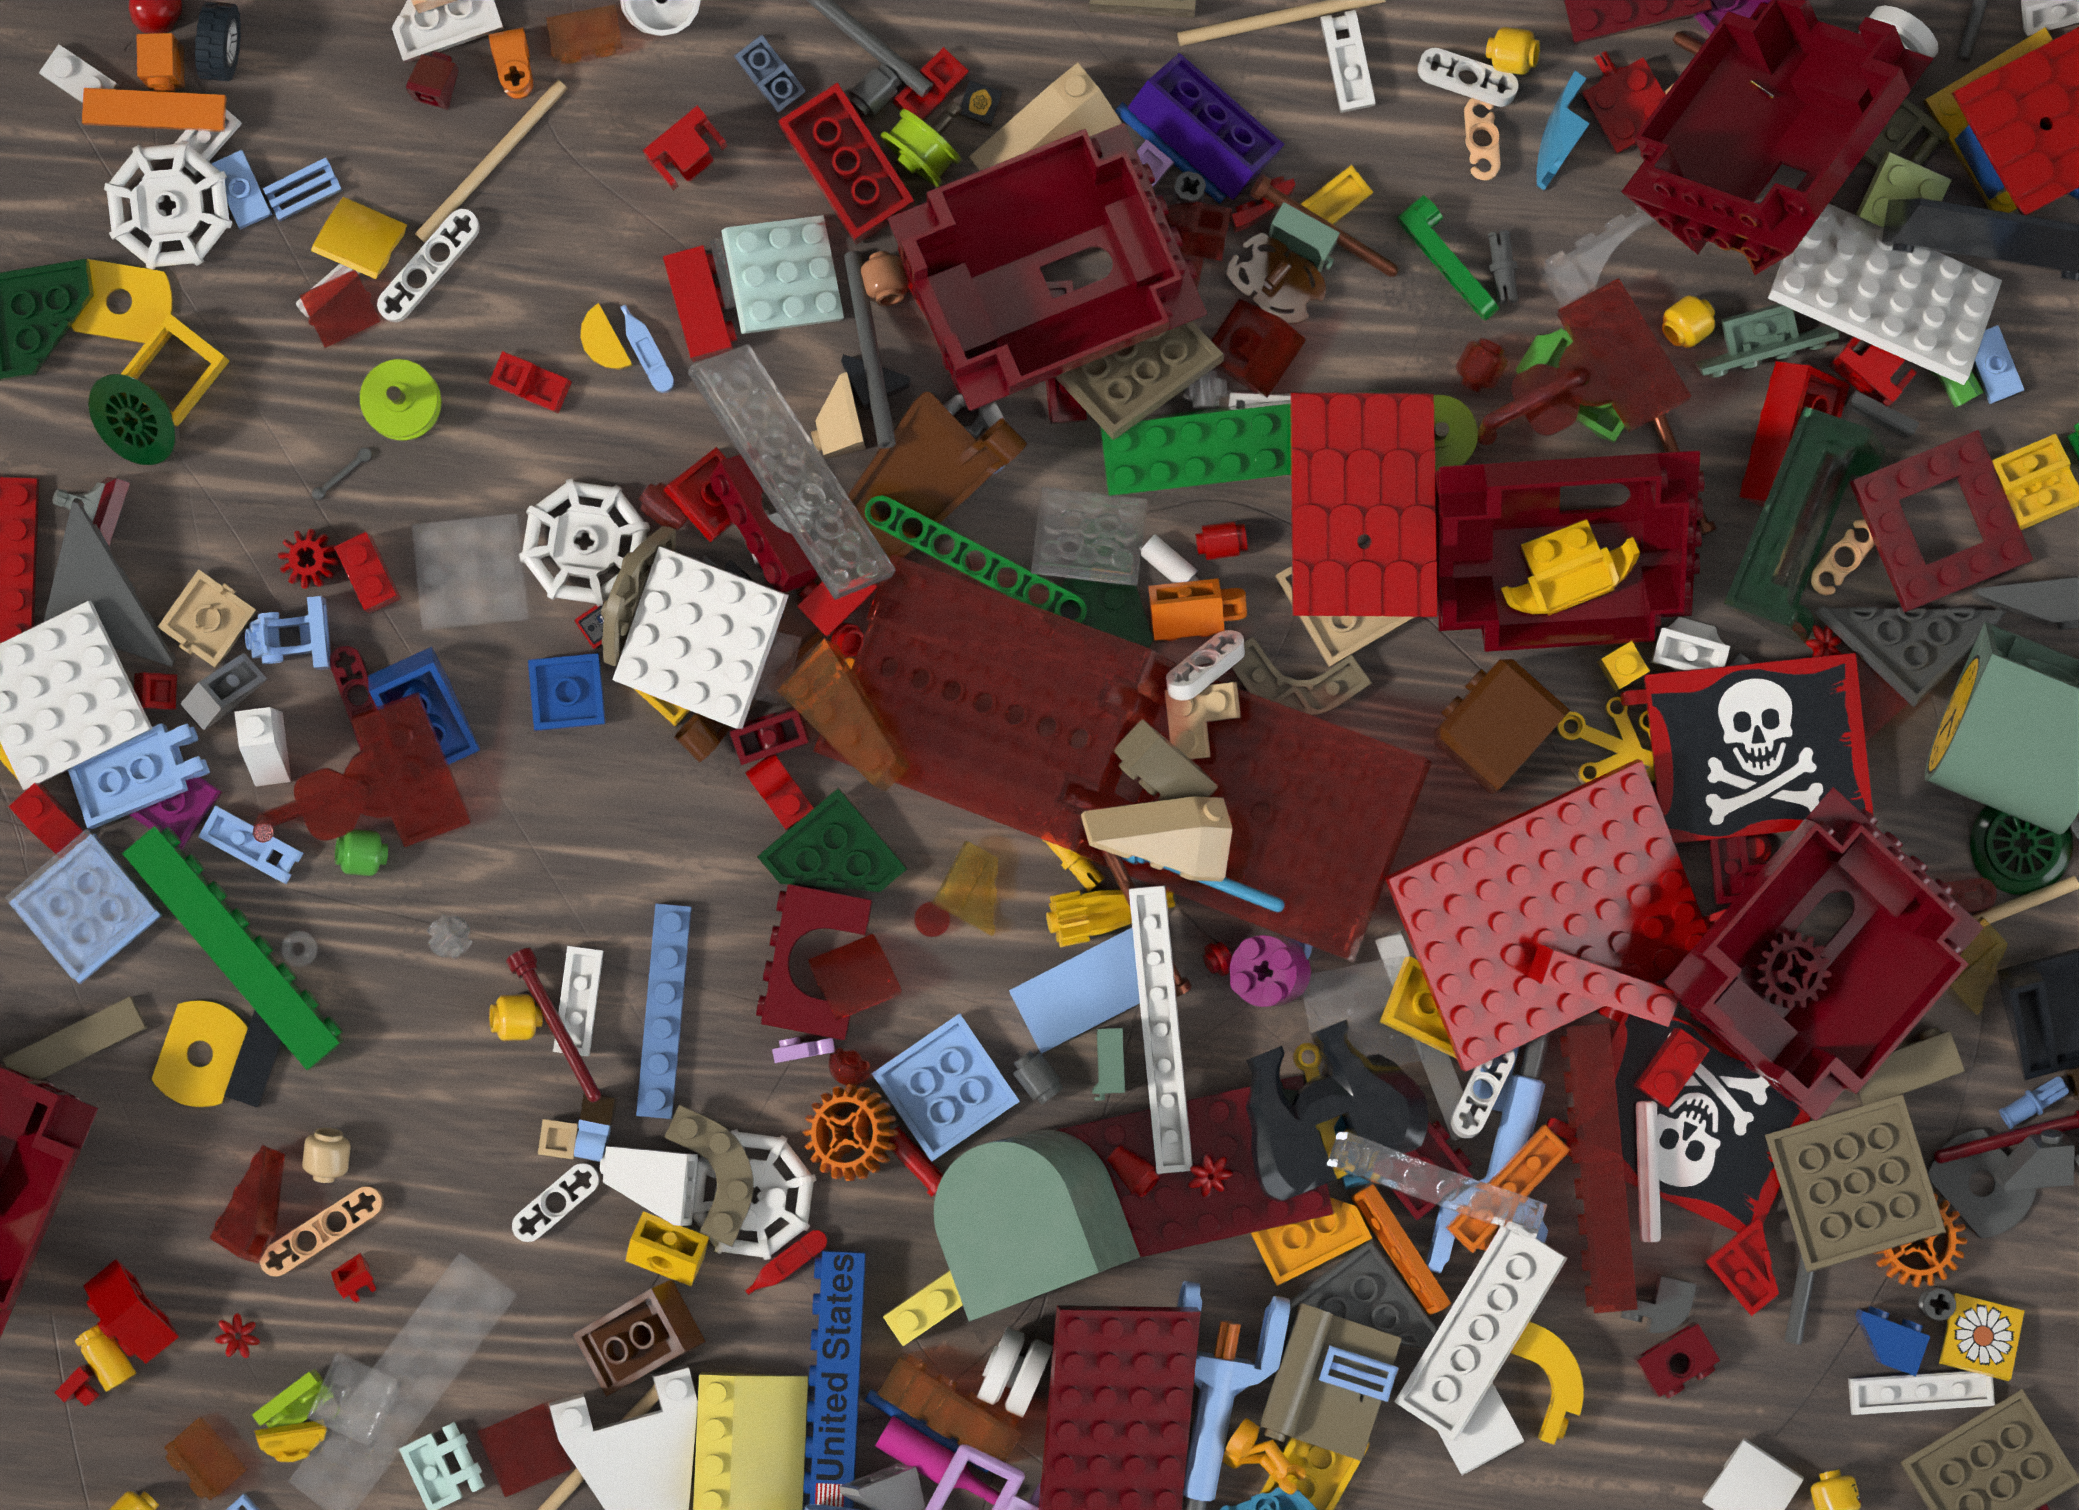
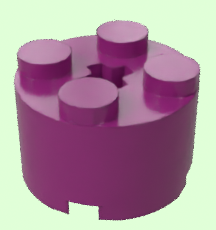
M1259 935L1245 939L1236 949L1231 959L1230 986L1244 1001L1255 1006L1269 1007L1288 1004L1301 996L1309 984L1311 977L1309 959L1306 958L1300 944L1287 936ZM1267 968L1273 970L1272 976L1267 972Z

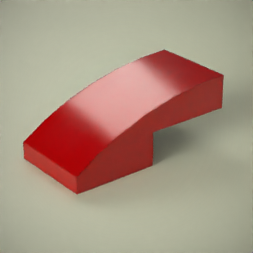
M943 47L919 71L934 84L929 93L922 98L907 85L894 98L892 103L900 111L906 109L924 121L965 78L969 70Z
M502 351L489 384L558 414L572 381Z

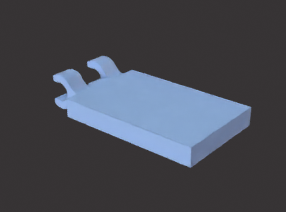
M161 723L153 726V729L69 769L68 772L87 828L95 829L188 791L185 780L198 778L210 773L206 759L201 760L197 756L184 762L179 746L189 745L199 740L195 727H189V724H184L168 731L167 726Z

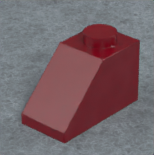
M432 52L430 57L421 54L407 81L406 90L414 101L448 110L459 69L452 62V57Z

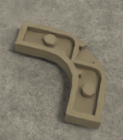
M663 525L655 533L648 536L633 552H628L623 558L621 570L613 584L609 598L604 602L601 609V615L604 618L602 645L605 663L612 666L618 665L658 547H665L676 551V529Z
M1254 637L1244 642V657L1231 667L1244 688L1255 700L1275 712L1297 717L1314 716L1333 710L1372 683L1352 654L1324 674L1313 679H1292L1283 675L1273 666Z
M679 1105L664 1138L703 1156L709 1161L716 1174L717 1190L715 1198L700 1229V1233L733 1247L753 1198L754 1177L749 1158L740 1141L726 1127L713 1119Z

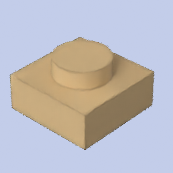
M543 1119L538 1155L574 1159V1149L579 1129L578 1124Z

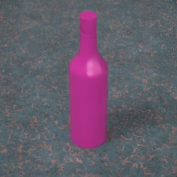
M892 1416L875 1445L876 1448L901 1463L916 1467L918 1473L936 1484L940 1483L955 1455V1452L895 1416ZM967 1464L953 1487L966 1489L980 1498H984V1500L992 1505L995 1504L1000 1495L999 1491L976 1478L970 1472Z

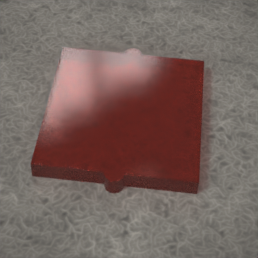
M354 269L299 295L310 317L308 323L311 326L314 325L324 348L381 322L370 301L371 293L365 290Z

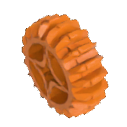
M848 1084L845 1090L842 1087L836 1086L833 1088L832 1095L830 1093L821 1094L823 1104L813 1103L811 1105L816 1115H807L805 1117L807 1122L812 1123L811 1129H805L802 1133L805 1136H811L812 1141L808 1142L804 1147L807 1150H815L810 1160L813 1163L821 1162L820 1171L823 1173L831 1171V1177L834 1179H841L844 1176L846 1181H854L856 1175L859 1179H867L869 1171L878 1173L880 1171L878 1161L882 1163L890 1161L885 1151L895 1150L896 1146L890 1143L889 1139L890 1136L895 1137L899 1133L897 1130L890 1129L889 1125L897 1119L895 1116L885 1115L891 1106L889 1103L879 1104L882 1097L879 1093H872L870 1095L868 1087L861 1086L857 1089L856 1085ZM854 1103L860 1106L856 1113L852 1112L847 1118L836 1115L846 1105ZM870 1123H872L873 1128L872 1138L870 1137L868 1132V1127ZM845 1126L854 1128L851 1131L854 1132L853 1137L855 1139H848L847 1136L851 1134H847L848 1128ZM829 1128L833 1133L831 1143L829 1141ZM854 1147L865 1151L860 1158L854 1161L846 1162L841 1159L845 1153H850Z
M1934 1194L1935 1199H1936V1202H1937V1200H1938V1195H1937V1194ZM1943 1200L1938 1205L1946 1231L1945 1244L1940 1256L1936 1257V1252L1933 1248V1241L1936 1236L1921 1240L1924 1249L1915 1244L1913 1247L1909 1246L1911 1244L1909 1243L1874 1253L1884 1254L1876 1262L1878 1267H1884L1890 1263L1886 1276L1892 1278L1900 1271L1898 1283L1905 1285L1911 1275L1912 1286L1920 1287L1922 1276L1928 1286L1934 1285V1273L1940 1280H1946L1947 1274L1943 1270L1944 1266L1952 1271H1956L1958 1266L1951 1261L1952 1256L1961 1259L1964 1257V1253L1955 1250L1956 1244H1967V1239L1956 1237V1232L1965 1230V1225L1952 1224L1960 1214L1955 1210L1948 1214L1945 1213L1950 1206L1949 1201ZM1912 1252H1917L1922 1259L1926 1260L1928 1266L1909 1268L1902 1264L1898 1258Z

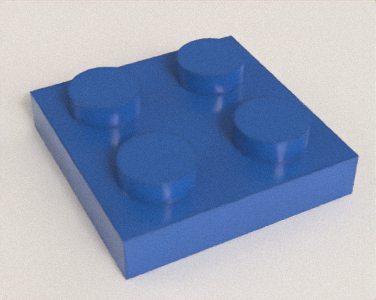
M599 653L528 660L534 731L606 725Z

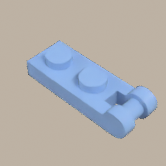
M218 806L214 807L198 836L285 884L288 883L291 877L289 872L294 862H299L303 855V852ZM273 850L283 854L277 866L267 862Z

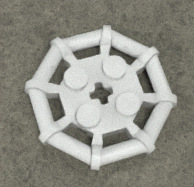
M182 140L179 144L149 147L135 146L132 148L133 153L111 181L105 183L104 190L107 191L111 223L109 235L112 240H118L146 263V268L155 270L156 267L192 263L196 266L202 264L205 255L227 228H231L232 221L229 220L225 186L227 175L224 171H219L191 148L190 142ZM174 158L172 169L154 171L151 164L152 160ZM185 163H189L206 178L197 184L192 177L182 171ZM140 167L145 174L142 178L143 180L133 190L124 187ZM212 188L214 214L205 213L202 191ZM165 195H169L171 201L176 202V208L172 209V215L170 216L166 215L165 210L159 209V203L164 201ZM122 197L130 198L132 220L128 222L124 220ZM204 221L212 224L197 244H195L190 235L199 227L200 222ZM137 227L146 232L152 239L150 247L148 248L130 232ZM181 240L184 250L161 252L163 241Z
M571 478L567 479L563 486L535 506H529L527 509L528 520L523 551L519 554L520 561L525 562L547 591L548 598L552 600L561 598L596 603L597 606H602L603 602L609 598L617 575L602 586L598 576L608 572L614 564L621 569L623 558L619 556L621 538L632 537L630 552H633L646 540L650 526L648 522L643 521L622 493L620 486L610 487L575 482ZM578 496L601 499L603 502L601 507L580 505ZM569 499L571 507L567 509L566 513L557 516L555 519L548 514ZM615 506L628 524L619 528L610 518L608 512ZM541 524L550 527L547 546H538ZM583 533H589L590 540L595 541L594 545L588 546L587 550H580V545L574 542L576 538H582ZM549 555L552 557L556 565L561 569L555 579L540 559ZM568 576L590 579L591 588L565 585Z
M738 1129L731 1130L743 1147L771 1150L767 1160L749 1158L753 1171L754 1187H759L761 1191L757 1195L760 1201L757 1204L751 1202L741 1229L757 1231L758 1242L736 1239L733 1247L711 1237H709V1240L715 1247L714 1251L719 1254L726 1252L763 1257L764 1260L771 1259L773 1253L802 1231H808L810 1227L808 1221L813 1184L817 1181L816 1176L809 1172L787 1143L788 1138L785 1136L774 1137L739 1132ZM703 1156L698 1159L692 1217L700 1228L707 1216L706 1211L710 1210L713 1201L703 1202L707 1175L716 1178L714 1169ZM779 1156L796 1178L786 1181L774 1166ZM799 1187L794 1214L785 1210L786 1198L789 1188ZM780 1217L789 1222L787 1226L768 1239L765 1228Z

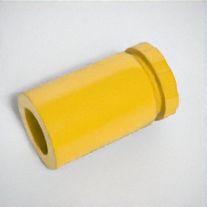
M98 1324L78 1336L79 1338L74 1340L78 1347L81 1346V1353L105 1392L110 1391L137 1374L116 1338L109 1339L101 1331Z

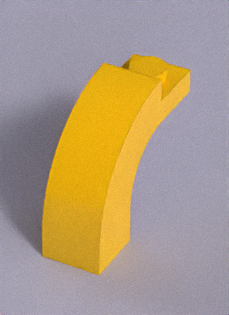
M1529 1321L1510 1353L1537 1363L1549 1378L1551 1399L1538 1438L1555 1445L1557 1438L1563 1439L1569 1419L1564 1417L1566 1411L1580 1416L1584 1396L1583 1379L1578 1363L1567 1345L1551 1331Z

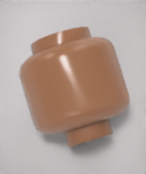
M879 251L870 255L869 260L862 265L861 274L870 301L876 302L879 306H891L904 299V295L908 292L909 288L901 257L890 255L887 251Z

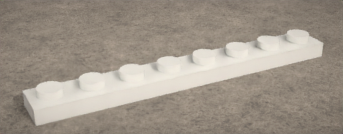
M1165 885L1129 888L1157 1174L1190 1171L1193 1161Z

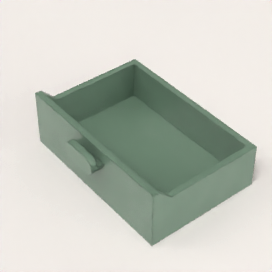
M1283 202L1271 224L1268 237L1279 240L1289 250L1313 262L1314 266L1318 269L1317 271L1321 273L1325 264H1327L1326 269L1329 270L1334 262V259L1329 256L1336 245L1340 232Z
M1123 1028L1096 1029L1099 1082L1092 1089V1094H1099V1097H1094V1101L1105 1100V1094L1125 1093Z

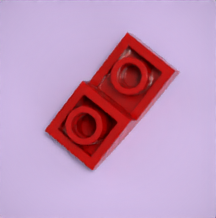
M1284 176L1271 179L1270 183L1271 186L1287 196L1292 194L1296 185L1294 178L1285 181ZM1263 197L1260 199L1262 203L1260 205H1256L1255 201H1251L1235 208L1237 213L1231 214L1230 218L1234 232H1239L1258 223L1279 207Z

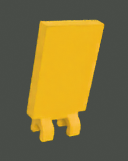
M1290 1438L1282 1452L1291 1464H1297L1306 1471V1477L1303 1481L1298 1480L1294 1475H1289L1287 1478L1297 1486V1489L1317 1510H1334L1361 1462L1294 1438ZM1269 1475L1259 1494L1271 1493L1275 1488L1280 1487L1279 1483L1274 1481L1272 1476Z

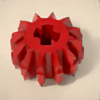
M314 529L308 530L306 540L300 531H295L294 537L297 543L293 544L285 539L283 544L290 551L289 553H278L279 559L289 561V563L280 567V571L283 574L292 572L288 582L293 585L301 578V587L309 589L312 578L314 584L320 588L323 586L320 575L324 574L330 579L334 577L333 572L327 569L328 565H339L338 559L328 557L336 552L335 545L324 547L328 542L329 536L322 534L316 540V531ZM311 550H314L315 552L312 557L316 560L313 566L306 564V568H303L302 566L305 561L301 558L305 552L311 554Z

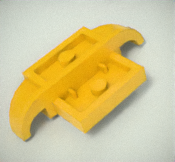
M1586 519L1522 544L1521 550L1533 576L1527 578V584L1513 588L1505 586L1501 590L1507 604L1511 608L1525 613L1548 614L1549 616L1614 591V587L1627 577L1636 564L1640 551L1634 537L1627 539L1623 545L1614 550L1608 551L1607 547L1600 550Z

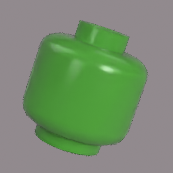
M348 829L343 834V837H337L335 864L340 865L341 870L345 874L374 876L379 870L380 865H386L388 844L382 843L381 836L377 831Z

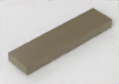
M129 996L2 1060L6 1067L41 1081L147 1029V1026L133 997Z

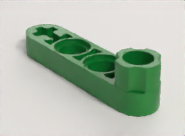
M1422 195L1396 217L1398 223L1482 320L1487 321L1499 311V307L1493 298L1432 229L1444 218L1430 199Z

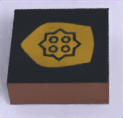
M969 80L960 106L963 110L959 116L992 126L1003 91Z

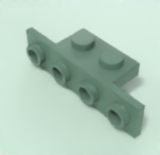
M1778 303L1721 319L1728 353L1694 363L1696 369L1703 376L1707 375L1708 378H1716L1726 375L1728 369L1737 366L1753 368L1761 365L1762 360L1775 356L1776 359H1785L1796 355V350L1809 347L1811 350L1825 348L1830 345L1831 340L1839 339V334L1836 329L1829 325L1798 333L1793 309Z

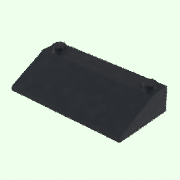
M1923 198L1888 200L1882 242L1893 244L1892 251L1913 253L1914 248L2058 271L2061 272V279L2079 281L2078 224Z
M2079 948L1997 970L2002 1001L2024 1079L2029 1080L2079 1066Z

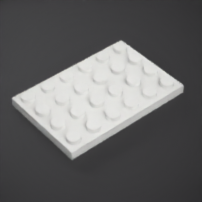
M1828 204L1795 251L1782 259L1768 299L1965 385L1970 376L2002 280L1937 251L1914 248L1913 253L1892 251L1893 244L1882 242L1883 227Z

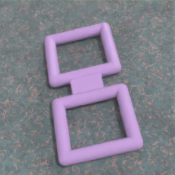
M962 1444L957 1449L925 1509L942 1510L967 1461L1007 1479L992 1510H1039L1041 1482L1037 1485L1030 1500L1027 1501L1016 1495L1025 1479V1474L1022 1470L968 1444Z

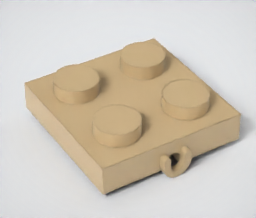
M198 569L157 627L181 643L179 645L181 649L190 655L192 652L213 667L218 668L258 611L236 596V591L227 584H219Z

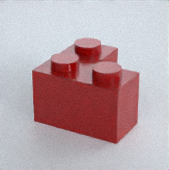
M115 1259L83 1285L90 1298L86 1301L88 1307L101 1319L97 1322L99 1328L109 1339L115 1336L118 1339V1344L129 1357L136 1355L147 1364L179 1338L169 1317L147 1297L137 1277L119 1260Z

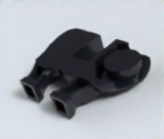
M1347 1019L1311 1033L1313 1041L1319 1046V1054L1328 1065L1329 1071L1312 1078L1299 1090L1285 1089L1280 1080V1066L1285 1054L1282 1046L1246 1060L1252 1072L1250 1093L1246 1101V1111L1252 1131L1251 1152L1255 1175L1264 1195L1277 1202L1287 1200L1337 1179L1315 1126L1342 1115L1363 1167L1370 1166L1391 1156L1411 1152L1423 1144L1429 1118L1424 1092L1394 1061L1381 1054H1371L1365 1057L1364 1054L1359 1052L1347 1039L1349 1030Z

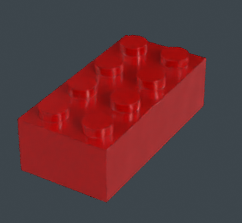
M838 82L778 120L780 129L856 245L889 225L888 217L915 207L913 197Z

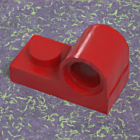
M776 754L765 757L745 772L785 830H788L813 809V806Z

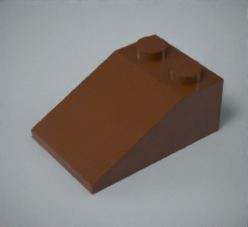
M672 1279L649 1289L573 1334L606 1397L706 1342Z

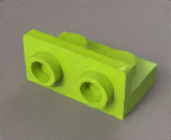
M313 1369L253 1413L252 1416L259 1426L266 1424L268 1428L303 1423L331 1402L335 1395L317 1370Z

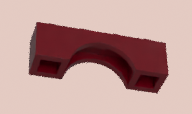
M754 449L721 460L709 479L712 489L720 497L728 510L730 520L738 527L746 540L747 548L754 554L762 567L766 580L772 584L775 590L783 593L813 583L824 563L807 535L788 533L777 527L766 515L762 506V494L772 477L756 450Z

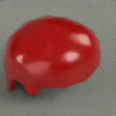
M129 0V13L132 23L141 32L147 34L167 33L173 29L174 24L182 14L183 4L182 0Z

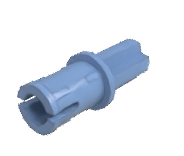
M2057 1076L2033 1091L2027 1089L2023 1097L2005 1108L1999 1109V1113L2008 1128L2012 1129L2036 1113L2038 1115L2043 1114V1109L2068 1095L2069 1089L2063 1079Z

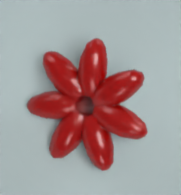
M1814 625L1813 633L1816 639L1806 641V645L1814 651L1812 657L1841 655V652L1835 646L1839 645L1843 640L1839 636H1833V631L1827 625L1824 631L1819 626Z
M1205 1155L1202 1167H1190V1171L1198 1177L1189 1182L1188 1186L1192 1189L1201 1186L1202 1197L1208 1196L1212 1186L1215 1190L1223 1192L1224 1186L1221 1180L1231 1178L1233 1175L1230 1170H1222L1227 1162L1226 1158L1221 1157L1213 1164L1211 1157Z
M239 1313L233 1316L232 1325L224 1320L219 1321V1326L225 1334L217 1336L215 1342L219 1344L228 1343L226 1348L227 1357H231L238 1348L240 1354L244 1358H248L250 1353L247 1345L260 1344L258 1338L249 1335L255 1328L256 1323L249 1322L242 1326V1318Z

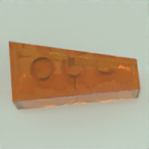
M824 638L777 691L873 786L886 792L910 765L888 728L884 726L878 716L875 706L860 686L854 671L850 669L839 646Z
M909 1354L906 1359L900 1355L877 1395L919 1421L922 1418L927 1421L926 1425L948 1439L954 1437L958 1440V1445L968 1444L1005 1462L1022 1435V1429L1017 1427L1019 1420L1003 1410L999 1414L986 1408L988 1403L978 1399V1394L970 1391L968 1396L955 1389L958 1383L945 1374L939 1373L938 1377H935L925 1371L928 1365L917 1357Z

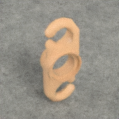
M1471 98L1464 108L1465 143L1471 152L1470 162L1474 165L1483 158L1492 165L1487 172H1482L1474 166L1471 168V174L1480 180H1490L1496 177L1501 165L1499 131L1494 125L1495 115L1493 112H1489L1485 117L1480 118L1474 114L1473 109L1477 105H1484L1487 109L1492 110L1494 105ZM1478 130L1487 131L1491 135L1492 143L1488 146L1477 145L1473 140V133Z
M1865 519L1855 520L1853 525L1854 528H1865L1868 530L1869 538L1867 541H1857L1854 530L1848 529L1844 538L1830 548L1812 571L1811 584L1819 594L1827 596L1834 594L1836 591L1834 586L1826 587L1821 584V574L1824 572L1831 573L1834 577L1835 585H1841L1844 578L1859 566L1875 546ZM1846 547L1853 552L1854 561L1851 566L1841 567L1836 563L1835 552L1837 549Z

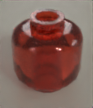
M1480 337L1479 341L1468 342L1455 366L1458 374L1463 377L1460 383L1476 392H1480L1482 387L1486 389L1495 388L1508 365V360L1503 355L1505 349L1483 337Z

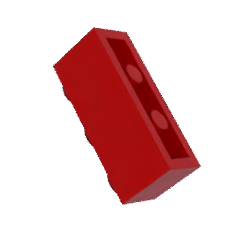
M704 245L663 256L692 362L733 352L731 342L737 341V336L732 320L725 322L722 308L728 307L723 286L718 288L715 286L713 274H717L719 271L714 253L707 254Z

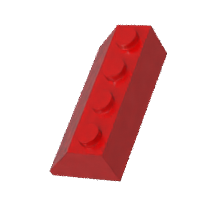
M1775 362L1764 406L1760 413L1757 432L1751 446L1747 469L1742 480L1740 498L1761 507L1809 520L1814 519L1849 390V384L1809 365Z

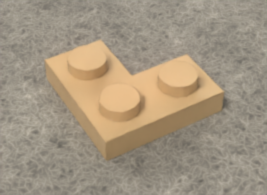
M1237 682L1209 685L1197 696L1189 700H1175L1168 695V690H1165L1170 742L1190 759L1210 757L1207 731L1208 721L1241 718Z

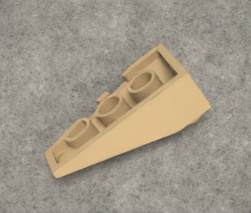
M1077 62L971 154L969 159L981 171L1085 128L1090 137L1120 125L1122 122L1100 88Z
M1193 796L1089 810L1081 814L1089 846L1127 859L1133 855L1148 860L1153 868L1161 870L1165 866L1180 871V877L1189 880L1222 882L1225 878L1233 828L1224 798Z

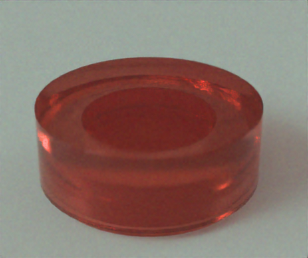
M927 902L917 909L914 921L916 928L921 934L927 937H938L948 929L950 915L942 904Z

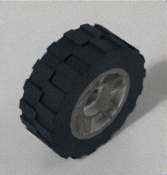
M206 1L202 6L195 39V65L200 79L229 82L235 74L241 40L240 13L236 4Z

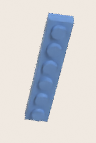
M655 904L636 1116L673 1119L692 907Z

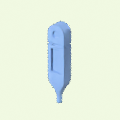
M626 305L621 306L620 308L625 315L626 336L656 391L660 393L669 392L674 386V378L666 366L645 324L629 312Z

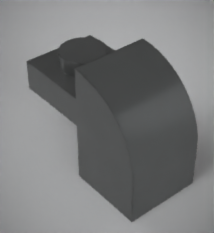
M1657 1275L1651 1302L1617 1294L1614 1308L1622 1311L1621 1318L1642 1323L1643 1316L1648 1317L1645 1328L1648 1332H1668L1678 1327L1687 1318L1692 1307L1697 1284Z

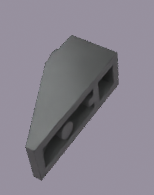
M2079 577L1984 587L1972 591L1973 599L2044 625L2057 624L2058 630L2079 628Z

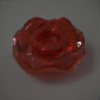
M839 1047L834 1054L831 1053L829 1056L828 1068L831 1076L845 1086L848 1084L859 1085L865 1082L871 1074L868 1073L870 1063L863 1061L857 1051H844L843 1048Z

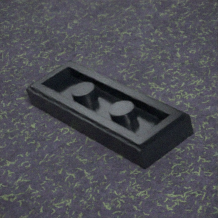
M254 1010L224 1096L259 1108L282 1041L256 1010Z

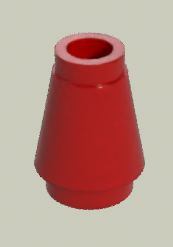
M1122 1145L1117 1147L1107 1159V1162L1111 1164V1167L1131 1194L1136 1193L1140 1197L1145 1196L1160 1179V1176L1155 1172L1156 1167L1125 1149Z

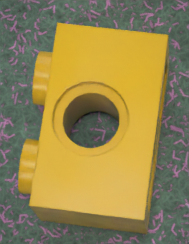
M643 1211L631 1236L625 1261L692 1287L704 1260L709 1237L683 1226L673 1225L660 1217Z

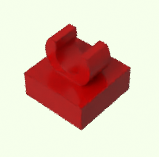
M361 1253L331 1271L336 1290L343 1299L350 1296L354 1302H359L360 1298L357 1290L364 1285L372 1293L376 1291L369 1264Z
M86 1364L79 1366L54 1392L64 1403L72 1400L75 1396L84 1406L91 1405L100 1395L88 1384L95 1374Z

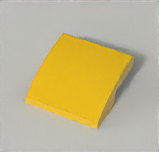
M343 197L322 227L311 251L376 279L388 264L391 252L404 237L407 224Z
M2056 434L1991 460L2021 530L2079 506V485L2070 470L2071 462Z

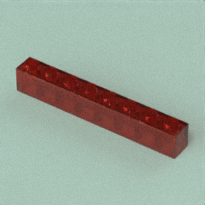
M1610 1024L1567 1027V1036H1560L1562 1058H1570L1571 1071L1564 1072L1566 1093L1573 1092L1574 1107H1567L1569 1129L1576 1128L1578 1142L1571 1143L1572 1163L1580 1164L1581 1178H1574L1576 1200L1583 1199L1585 1214H1578L1579 1235H1587L1588 1249L1581 1250L1583 1271H1590L1592 1284L1585 1286L1586 1307H1594V1314L1637 1311Z

